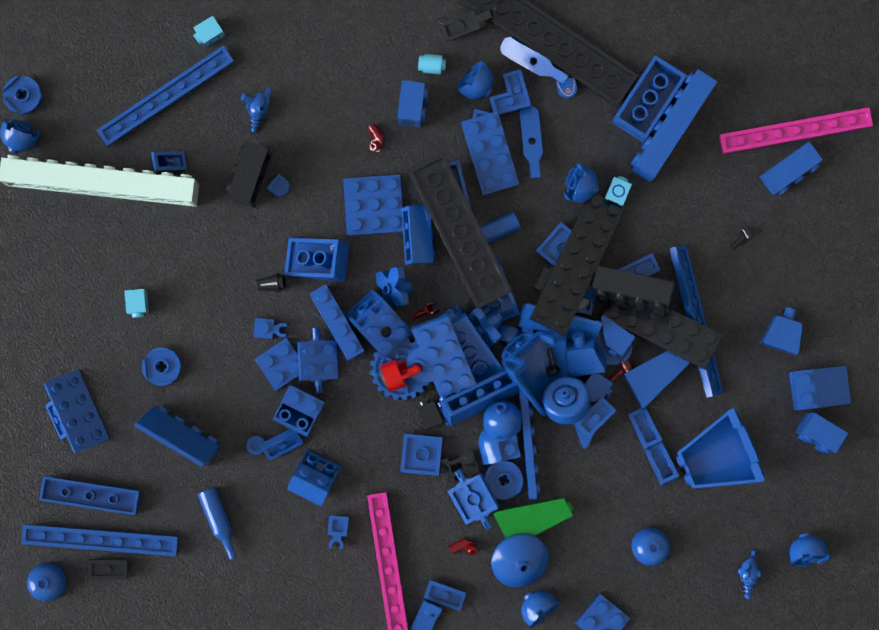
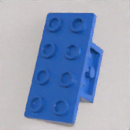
M79 370L44 383L51 400L45 405L60 440L67 438L74 453L109 440Z

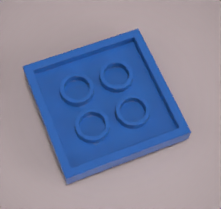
M400 175L343 179L347 236L403 232Z

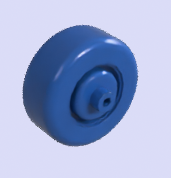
M557 378L546 387L543 393L545 411L557 423H576L584 418L590 409L591 400L588 388L577 378Z

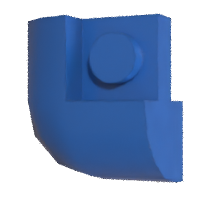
M485 429L481 431L479 450L483 465L521 457L517 435L508 439H503V437H497L496 439L489 436Z

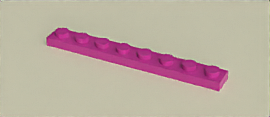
M868 107L720 134L719 138L722 154L869 128L873 126L870 108Z
M387 492L367 495L388 630H408Z

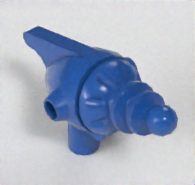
M267 87L263 93H257L254 97L245 93L241 96V100L247 103L246 109L250 111L249 115L252 117L250 119L252 122L250 125L253 126L251 128L252 133L257 132V127H260L259 123H261L260 119L264 118V114L267 113L271 93L270 87Z
M752 550L750 558L742 563V568L738 569L741 581L745 584L743 585L745 588L743 591L746 592L744 595L746 599L751 598L750 593H753V584L757 583L759 577L762 576V572L756 563V550Z

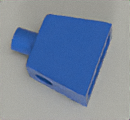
M786 307L783 317L773 316L759 344L797 355L799 353L802 323L794 321L797 310Z
M575 332L572 335L573 340H570L567 346L569 377L605 372L607 359L596 338H585L583 332Z

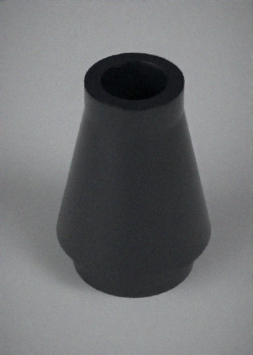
M277 273L263 279H258V291L281 292L285 290L286 279L284 274L280 275Z

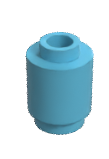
M419 55V71L431 74H441V71H445L446 59H442V55Z

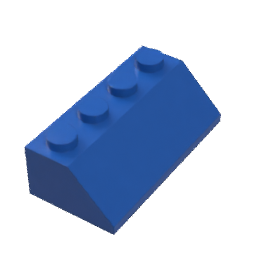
M522 305L517 326L522 328L521 332H527L532 329L536 332L543 330L544 326L530 320V316L535 308L534 305ZM574 316L566 333L567 343L573 340L572 335L578 331L583 332L585 338L594 337L597 339L602 322Z

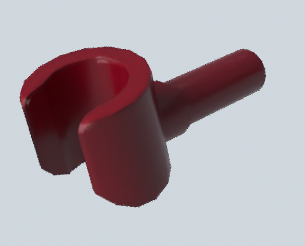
M437 302L427 303L425 309L413 314L412 317L415 319L427 313H438L440 309H432V306Z
M629 360L619 364L621 370L609 378L611 382L623 373L631 370L632 366Z

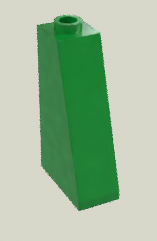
M564 498L497 510L492 513L505 538L520 533L535 536L573 516L571 511L574 509L569 500L565 501Z

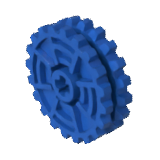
M406 338L385 358L380 353L374 352L375 360L370 362V365L373 366L370 375H374L372 382L373 384H378L377 390L379 392H385L384 396L389 397L392 395L394 400H398L399 397L407 400L408 396L414 398L417 392L422 393L424 385L428 386L429 382L417 381L411 376L406 378L407 387L390 392L387 390L380 373L382 364L395 359L399 363L406 361L408 352L418 345L416 341L410 343L409 339Z

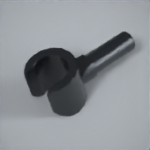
M750 227L740 231L742 237L730 246L732 250L752 236L753 233Z
M550 348L547 349L550 366L546 367V373L549 377H552L559 373L560 367L555 363L552 349Z

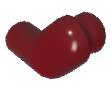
M374 123L367 128L373 136L369 148L373 152H378L383 147L385 137Z
M466 538L449 545L452 554L461 550L469 553V555H476L478 552L477 544Z

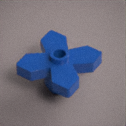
M403 267L391 268L390 272L381 271L375 273L376 283L383 291L380 297L392 309H394V305L399 307L409 304L408 295L412 291V285L409 280L405 279Z
M476 308L468 315L489 347L502 338L497 329L501 326L503 318L496 310L488 311L484 314L480 308Z

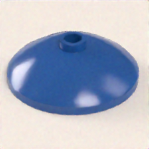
M526 533L511 535L501 541L493 552L491 559L493 573L506 586L517 588L528 586L537 581L545 572L549 559L548 551L544 543L534 535Z

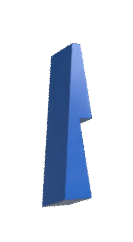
M646 407L628 414L661 487L678 480L679 474L662 443V438Z

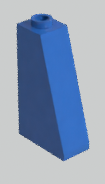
M665 351L622 375L640 408H644L689 362Z

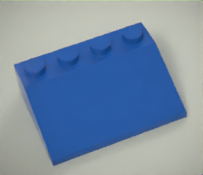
M161 405L159 407L153 406L135 424L136 428L201 467L210 466L221 448V445L218 444V439L211 435L207 438L201 434V429L194 425L189 427L185 424L186 420L178 415L174 418L168 414L170 411Z

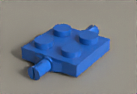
M312 328V340L297 342L299 381L309 380L315 382V393H323V381L338 379L336 340L325 341L320 339V328Z
M462 468L456 470L454 473L459 483L449 489L448 493L463 521L467 525L473 521L481 520L485 530L491 528L493 525L487 516L500 506L483 474L480 473L474 477L466 478Z

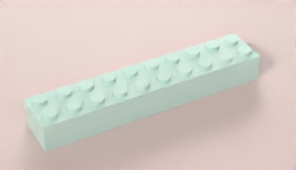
M8 155V158H1L0 182L11 187L197 207L199 183L191 175L181 174L180 177H176L172 173L161 172V175H157L149 170H142V173H138L130 168H123V171H119L112 166H104V169H100L93 164H85L82 167L74 162H65L64 165L56 160L41 162L39 159L31 157L23 160L18 156Z

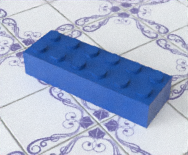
M699 69L695 73L691 72L682 85L685 88H680L672 100L675 104L668 106L662 115L664 120H659L651 133L654 136L647 138L641 147L644 151L642 153L638 152L631 162V165H633L632 172L649 183L655 178L717 83L716 80Z

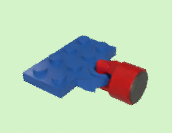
M448 314L412 327V332L418 345L408 352L407 360L399 363L395 359L382 364L380 367L383 382L390 392L407 387L406 378L411 376L421 382L433 381L440 398L476 385V380Z

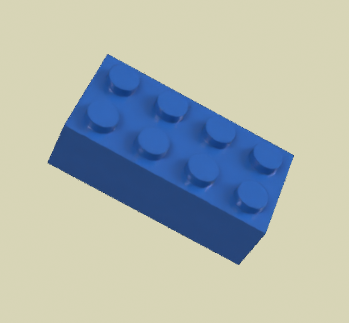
M655 55L611 123L644 143L687 75Z

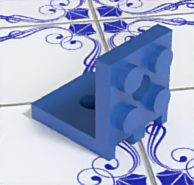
M373 289L344 314L383 358L388 356L413 333ZM390 327L388 335H381L382 328Z

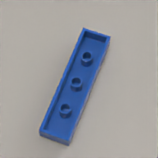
M43 476L39 501L137 515L141 491Z

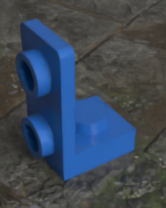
M424 599L410 630H432L442 610V606Z

